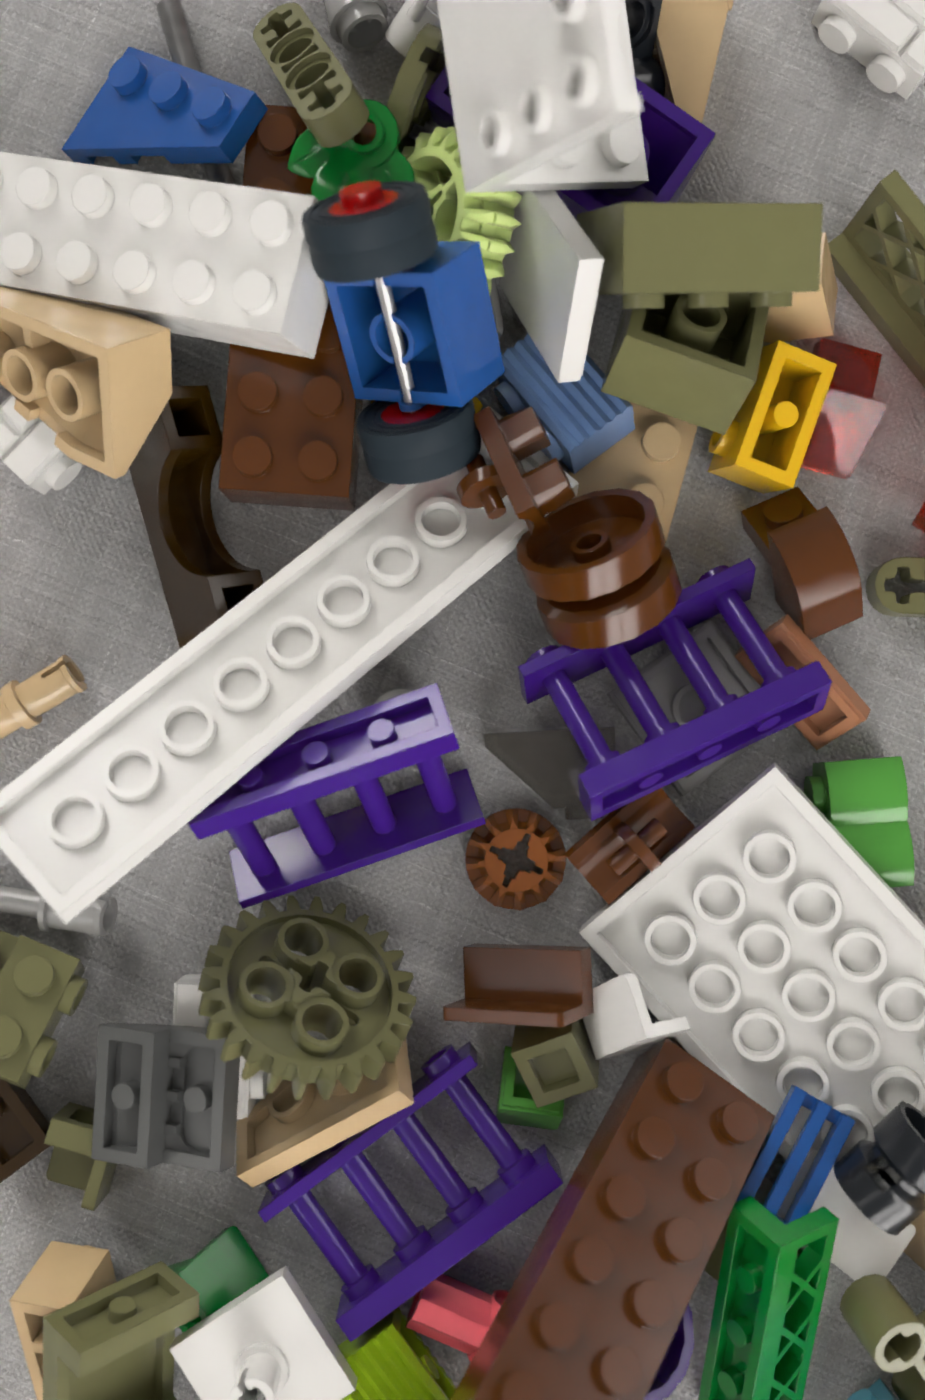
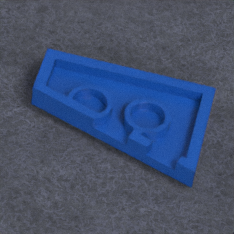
M129 46L123 56L111 67L108 79L61 150L74 162L94 165L96 157H113L119 164H138L141 156H164L171 164L233 163L268 108L254 91Z

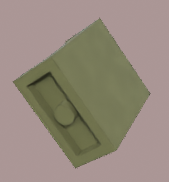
M160 1261L44 1316L43 1400H177L173 1394L174 1357L169 1348L175 1338V1329L199 1317L200 1293L163 1261Z

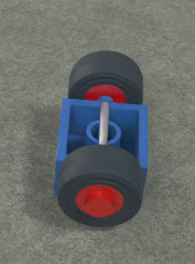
M365 181L341 189L339 193L309 207L302 215V228L306 242L309 245L313 269L318 278L325 282L355 399L376 400L364 408L357 418V432L363 447L366 466L375 479L384 483L406 485L428 482L459 471L477 457L481 449V436L474 422L475 409L472 398L505 373L479 241H438L435 224L431 217L432 209L429 195L422 184L411 181Z

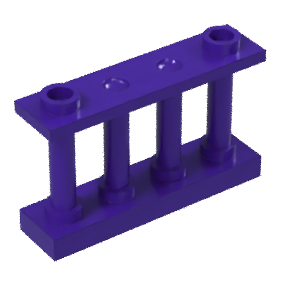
M750 558L731 567L721 565L706 572L699 578L697 583L682 589L675 608L657 626L632 640L607 648L576 649L564 645L560 647L550 645L539 649L527 659L526 663L518 666L521 694L525 702L529 704L549 694L588 763L585 772L578 775L579 800L591 821L824 709L832 680L820 662L817 660L798 670L794 666L786 667L744 603L751 599L756 567ZM718 614L722 615L764 680L759 689L740 698L736 694L729 695L688 631L689 628ZM663 640L706 708L702 716L681 726L677 722L670 723L631 658V655ZM606 667L647 735L644 744L623 754H620L619 751L610 750L573 685L574 682Z
M434 683L295 732L191 819L188 825L198 840L227 830L237 846V849L229 851L238 902L244 909L261 903L264 900L276 898L486 824L467 768L448 774L441 755L458 750L460 747L438 684ZM416 764L423 783L386 796L379 777ZM353 786L362 805L324 817L316 799ZM290 808L299 827L263 839L253 821Z
M470 1041L457 1051L452 1044L447 1045L421 1066L425 1075L412 1084L414 1104L324 1150L304 1165L300 1166L298 1164L267 1180L265 1183L268 1191L257 1212L264 1223L289 1206L344 1282L341 1288L343 1294L340 1297L335 1321L350 1342L564 1183L560 1165L547 1146L543 1144L532 1153L527 1148L520 1150L466 1076L469 1071L478 1066L477 1051ZM444 1090L500 1165L497 1171L499 1178L480 1192L476 1187H467L414 1114V1112ZM391 1129L395 1131L448 1204L445 1210L448 1216L428 1231L424 1225L416 1227L362 1152ZM340 1167L396 1243L393 1249L395 1255L377 1269L372 1264L365 1266L310 1191Z

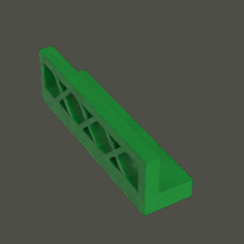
M752 1196L735 1202L727 1225L698 1400L803 1399L839 1218L824 1206L788 1224H784ZM807 1245L803 1252L800 1254V1256L797 1258L798 1249Z

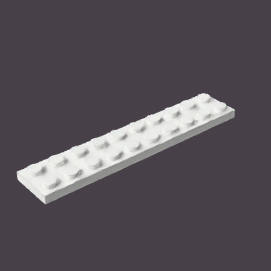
M492 409V411L499 420L503 418L494 409ZM481 437L479 454L483 455L487 465H491L493 462ZM540 450L521 460V463L527 473L550 460ZM466 466L448 476L428 482L406 485L389 484L0 791V849L65 924L70 922L517 548L516 546L520 538L529 529L525 520L517 517L508 496L506 495L502 498L507 511L497 519H489L484 507L474 509L463 506L456 488L458 483L469 474ZM564 471L575 493V497H577L579 483Z

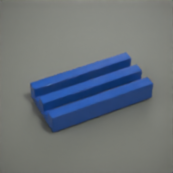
M795 1085L791 1086L775 1116L736 1200L737 1202L749 1196L754 1198L799 1109L803 1106L811 1112L763 1203V1206L784 1224L809 1214L856 1122L854 1119L837 1111ZM826 1119L832 1125L785 1217L782 1218L777 1213Z

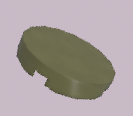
M429 23L420 30L398 72L386 106L394 115L399 126L400 141L398 150L401 154L404 146H415L416 140L408 137L414 125L418 124L424 127L425 123L429 122L432 115L425 96L446 66L441 29Z

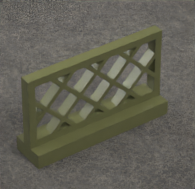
M895 169L877 184L844 231L828 244L835 276L925 388V206ZM896 214L900 217L902 222L897 220Z

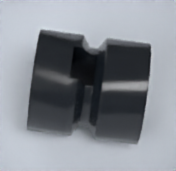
M903 1101L873 1128L875 1142L865 1139L860 1140L833 1166L834 1174L840 1186L854 1205L877 1227L888 1234L896 1236L925 1210L923 1197L925 1195V1115L911 1104Z

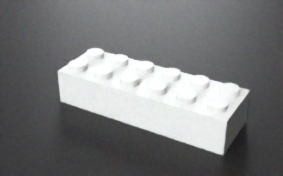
M0 152V286L122 310L170 329V333L314 359L329 297L325 282L318 278L313 269L309 245L306 242L302 228V215L309 207L318 203L319 200L315 196Z

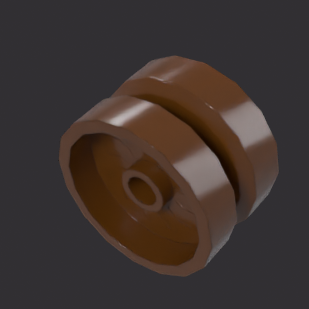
M616 488L593 491L572 498L546 516L551 530L535 538L528 530L522 535L516 546L517 561L528 587L536 593L537 608L545 628L554 640L564 646L576 649L607 648L632 640L657 626L675 608L682 592L679 575L670 549L664 546L666 543L654 502L640 491Z

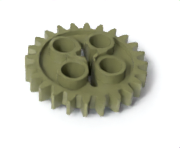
M288 895L284 911L281 912L269 900L262 902L258 918L248 911L242 910L239 914L236 928L224 925L221 928L217 945L209 946L204 964L206 968L202 969L198 990L203 992L198 1013L202 1016L211 1017L206 1031L207 1040L227 1038L224 1042L220 1059L223 1062L233 1060L239 1056L246 1059L241 1078L245 1081L253 1077L260 1070L268 1073L266 1091L271 1094L278 1088L283 1079L291 1081L292 1092L296 1100H301L308 1083H315L322 1098L327 1100L330 1099L338 1079L350 1093L356 1092L363 1074L374 1081L378 1079L385 1062L393 1063L403 1044L401 1041H405L412 1026L413 1020L409 1016L416 1003V997L407 993L414 978L413 973L397 971L404 956L403 951L391 950L385 952L383 950L389 936L386 930L369 935L365 931L369 920L368 915L364 914L355 921L350 922L345 919L346 904L342 902L335 907L332 914L323 912L322 901L318 896L313 898L309 910L301 909L293 895ZM292 951H299L305 954L306 956L297 955ZM345 986H352L354 988H357L360 992H354L352 990L347 989ZM252 995H263L270 998L272 1001L263 1002L258 999H255ZM306 1031L322 1033L328 1040L316 1039Z

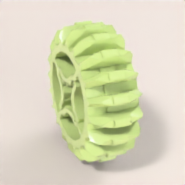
M437 126L432 133L420 132L415 146H404L402 155L414 170L415 182L422 184L429 195L432 209L431 217L435 224L438 241H479L490 294L492 278L504 277L505 271L502 261L505 255L515 252L510 240L512 231L521 225L514 218V208L521 201L522 195L516 191L465 193L456 128L452 126L447 128Z

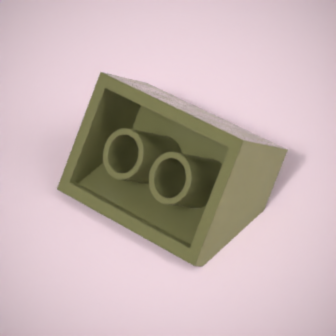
M622 202L577 214V222L604 259L598 295H622V309L664 308V295L687 294V308L729 307V294H751L750 307L792 306V293L819 291L823 203Z

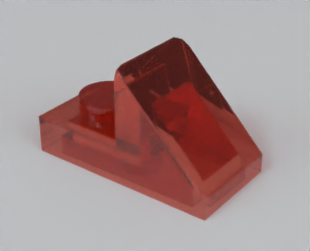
M822 338L814 344L812 354L833 362L837 366L800 468L848 479L851 477L885 413L887 403L872 399L882 354Z

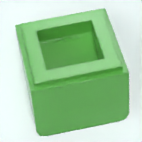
M505 1046L496 1117L504 1124L548 1130L558 1129L563 1118L564 1099L537 1108L511 1055L512 1047Z

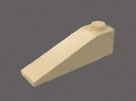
M0 286V384L16 397L14 409L27 421L39 418L56 433L54 445L69 458L114 479L124 476L172 395L170 329L122 310Z

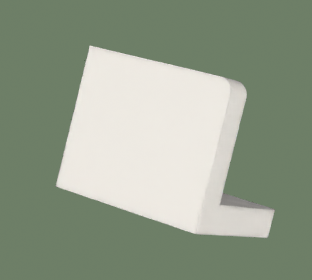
M634 973L620 975L593 988L594 1013L583 1018L596 1060L643 1050L666 1038L669 1039L691 1029L686 1016L652 1023Z

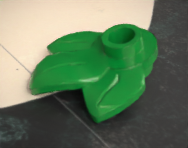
M363 99L369 109L367 123H372L376 126L375 138L369 144L359 145L355 143L353 137L338 146L331 148L322 147L316 142L309 129H306L297 138L291 150L287 168L298 176L314 179L311 194L319 201L339 193L341 189L365 181L415 182L412 166L398 150L400 141L398 123L392 112L382 103L371 99Z

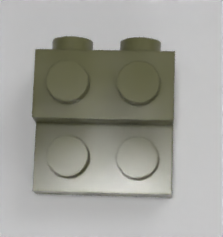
M0 930V1079L26 1089L32 1075L41 1078L47 1070L58 1045V1040L51 1037L62 1015L72 1016L77 1010L85 994L88 980L82 978L85 968L80 959L21 934L18 938Z

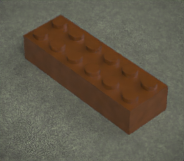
M266 105L268 108L267 112L246 142L242 186L312 196L311 187L314 179L298 176L287 168L291 150L297 138L308 129L295 107ZM366 123L361 131L354 136L355 143L366 145L372 142L376 135V126L372 123ZM328 301L314 359L230 344L218 488L231 502L355 511L360 448L357 418L362 412L363 399H355L330 301Z
M668 1038L637 1057L450 1400H644L775 1115Z

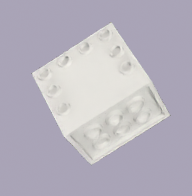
M437 0L465 193L634 188L649 181L640 118L642 106L640 94H637L625 0Z

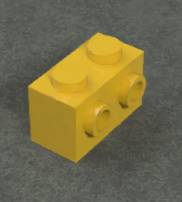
M781 340L762 347L757 380L726 434L723 435L713 431L711 435L709 452L714 455L708 472L762 494L792 489L837 364Z

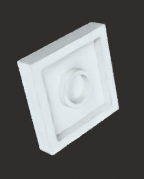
M287 1266L276 1271L174 1338L169 1348L200 1400H341L356 1390L357 1376Z

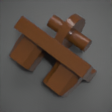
M490 406L475 413L474 422L493 464L487 465L483 455L478 454L466 466L469 474L458 483L456 488L462 505L466 508L474 509L484 507L489 519H497L507 511L502 500L507 495L517 517L525 520L534 538L551 530L545 515L555 511L574 498L575 493L556 457L527 473L524 470L521 460L551 445L536 412L530 406L509 414L500 420Z
M660 788L610 812L565 852L564 855L610 905L647 870L652 873L660 866L661 862L659 860L689 834L695 826L672 802L664 790Z

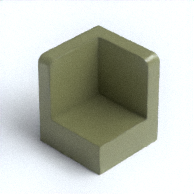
M583 1018L565 1027L515 1025L511 1055L537 1108L598 1088L599 1060L595 1059Z
M69 1102L51 1118L44 1144L54 1146L46 1176L50 1181L85 1190L81 1208L95 1211L110 1191L117 1164L91 1159L94 1108Z

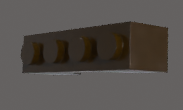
M208 385L172 386L170 399L129 467L180 649L264 583L259 569L246 567L229 554L214 524L211 509V481L216 462L221 454L222 434Z

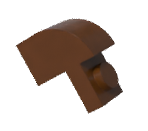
M797 486L741 511L744 531L772 568L777 604L785 615L789 614L810 640L863 617L862 586L858 567L843 530L827 506L816 510Z

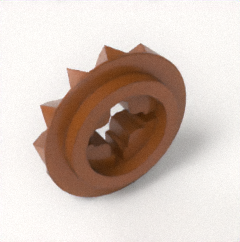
M520 808L504 809L485 818L486 824L475 828L466 848V870L474 889L494 906L522 911L546 902L563 881L567 857L564 855L566 850L558 830L540 814ZM525 833L530 836L526 843L528 845L526 855L541 870L538 873L534 870L528 872L519 869L514 877H510L507 885L503 884L506 877L504 873L506 863L498 858V854L491 851L490 848L494 846L499 849L504 847L513 850L518 841L522 842Z

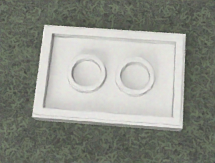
M555 190L516 191L522 195V199L514 208V218L521 225L512 231L510 243L515 252L506 254L502 261L505 273L504 277H501L499 286L557 382L580 381L584 371L604 259Z

